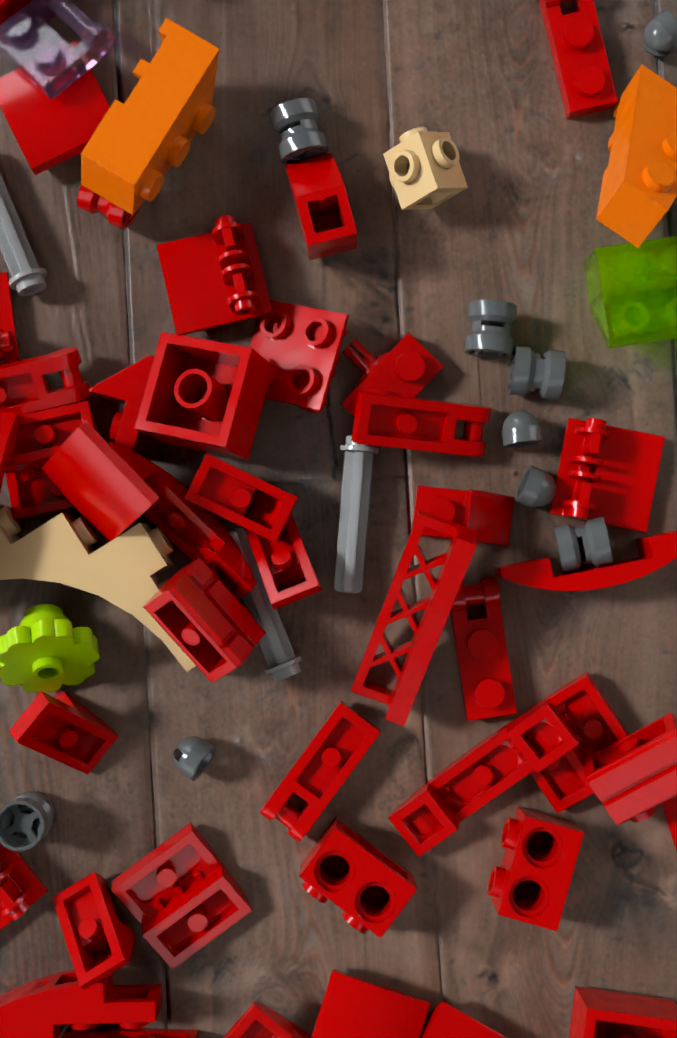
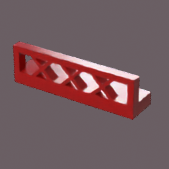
M421 510L417 514L351 687V692L386 704L385 720L404 726L477 546L476 530ZM424 527L452 536L446 553L426 560L419 545ZM415 553L420 564L409 568ZM441 565L438 575L435 579L431 569ZM424 572L432 588L430 595L409 605L401 588L403 581ZM398 599L402 608L392 612L395 602ZM423 610L418 623L414 613ZM407 617L414 632L412 641L392 648L384 632L386 625ZM379 643H381L385 652L375 655ZM406 654L401 666L397 657ZM390 661L397 675L393 689L389 690L365 681L369 669Z

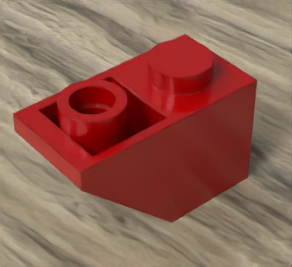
M328 153L285 164L309 261L356 249L357 230L345 184L333 154Z

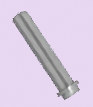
M0 172V250L12 277L9 280L10 288L17 290L19 296H31L47 287L45 279L48 277V273L45 268H41L38 265Z
M346 436L345 445H340V451H344L333 587L339 592L359 593L363 589L373 457L374 454H379V448L374 447V445L356 444L351 441L352 436Z
M237 528L231 530L228 533L243 554L256 581V585L241 599L244 606L251 611L256 622L266 632L259 641L268 668L264 670L265 674H271L274 682L286 679L302 671L298 662L303 659L301 655L296 657L277 609L274 610L270 603L245 529Z

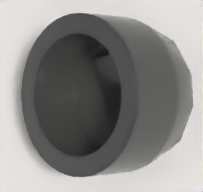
M664 10L649 22L644 30L643 45L649 54L654 57H665L677 50V18L669 11Z
M516 411L510 414L504 421L501 432L504 448L526 447L543 442L540 423L531 413Z
M530 465L520 481L515 501L533 508L547 505L556 495V484L553 477L546 471Z
M189 736L179 741V749L174 750L172 757L176 768L186 777L195 781L210 764L215 755L216 747L200 737Z

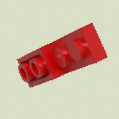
M74 969L38 978L11 989L0 996V1038H58L65 1024H69L70 1029L79 1031L93 1029L99 1024L119 1023V1026L124 1029L142 1028L147 1026L149 1022H156L163 1004L162 984L113 985V973L84 990L79 986Z

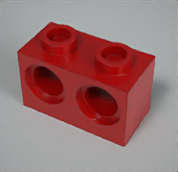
M517 806L514 819L507 818L501 836V847L506 848L501 867H493L487 890L488 896H492V902L498 915L553 931L558 930L584 832L574 821ZM539 831L550 833V842L544 850L532 852L527 849V842L532 834ZM526 880L537 883L536 892L530 898L517 899L513 896L514 890L519 883Z
M337 817L334 818L300 865L299 877L304 880L302 886L313 898L321 903H326L329 899L344 910L342 917L354 929L363 934L369 929L379 938L384 935L417 890L414 875ZM338 855L343 857L349 866L343 873L331 875L321 867L322 861L328 856ZM371 886H380L388 892L387 898L377 905L366 903L361 898V895L365 889Z

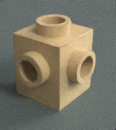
M426 127L414 128L399 137L400 143L383 154L389 170L391 185L396 191L402 210L433 209L468 188L459 163L458 148L452 141L449 132L428 131Z

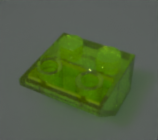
M677 236L645 240L639 248L631 243L595 248L583 262L590 310L608 349L677 339Z

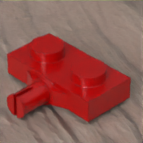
M409 332L391 351L380 355L378 358H375L355 338L342 354L351 360L363 373L356 388L344 399L340 406L354 418L358 391L414 398L444 366Z

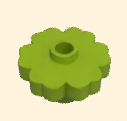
M39 604L27 609L19 626L11 628L7 634L0 637V678L2 683L7 686L22 684L23 690L30 693L40 691L55 692L62 684L72 686L81 684L86 678L95 673L94 662L100 658L98 639L93 635L92 630L89 627L73 628L71 621L64 615L63 610L53 604Z

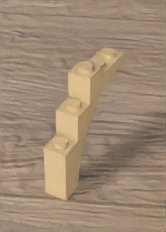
M7 507L0 508V580L22 578L55 582L98 595L133 615L160 638L186 672L196 667L143 607L169 580L167 578L162 582L158 574L174 565L168 556L174 549L158 526L151 529L147 523L140 522L95 550L92 544L98 541L97 537L82 516L76 519L73 514L62 512L20 539L17 535L21 532L18 521L13 519L12 512Z

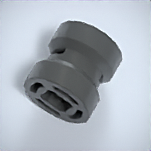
M293 99L279 104L271 110L270 118L273 130L279 133L281 137L278 148L283 164L328 153L329 148L325 134L318 129L317 123L320 119L317 102L314 99Z
M474 300L469 302L467 318L472 325L471 333L465 337L464 353L482 358L513 357L514 339L510 336L511 326L516 323L517 305L500 300Z
M515 345L509 366L508 394L524 396L528 392H534L537 388L539 395L543 399L558 400L565 378V351L549 349L540 358V354L535 353L531 347Z
M604 517L589 519L585 525L573 527L570 524L554 526L563 574L578 572L583 565L593 564L598 568L613 565ZM577 537H581L584 550L583 555H580Z
M27 791L19 794L0 809V843L4 847L12 851L28 850L34 847L52 830L56 821V810L48 796L38 791Z

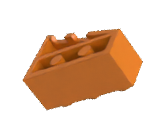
M168 18L165 19L158 30L161 36V46L152 61L148 63L141 58L133 70V75L140 80L124 104L116 99L114 100L81 153V185L132 215L135 214L145 200L151 202L155 199L163 185L166 172L171 166L177 168L182 164L189 152L191 140L197 133L202 135L206 133L216 114V108L212 106L220 49Z
M642 64L614 107L613 117L616 118L614 132L609 138L607 148L610 151L608 167L603 173L596 216L597 221L637 248H639L666 214L677 197V87Z

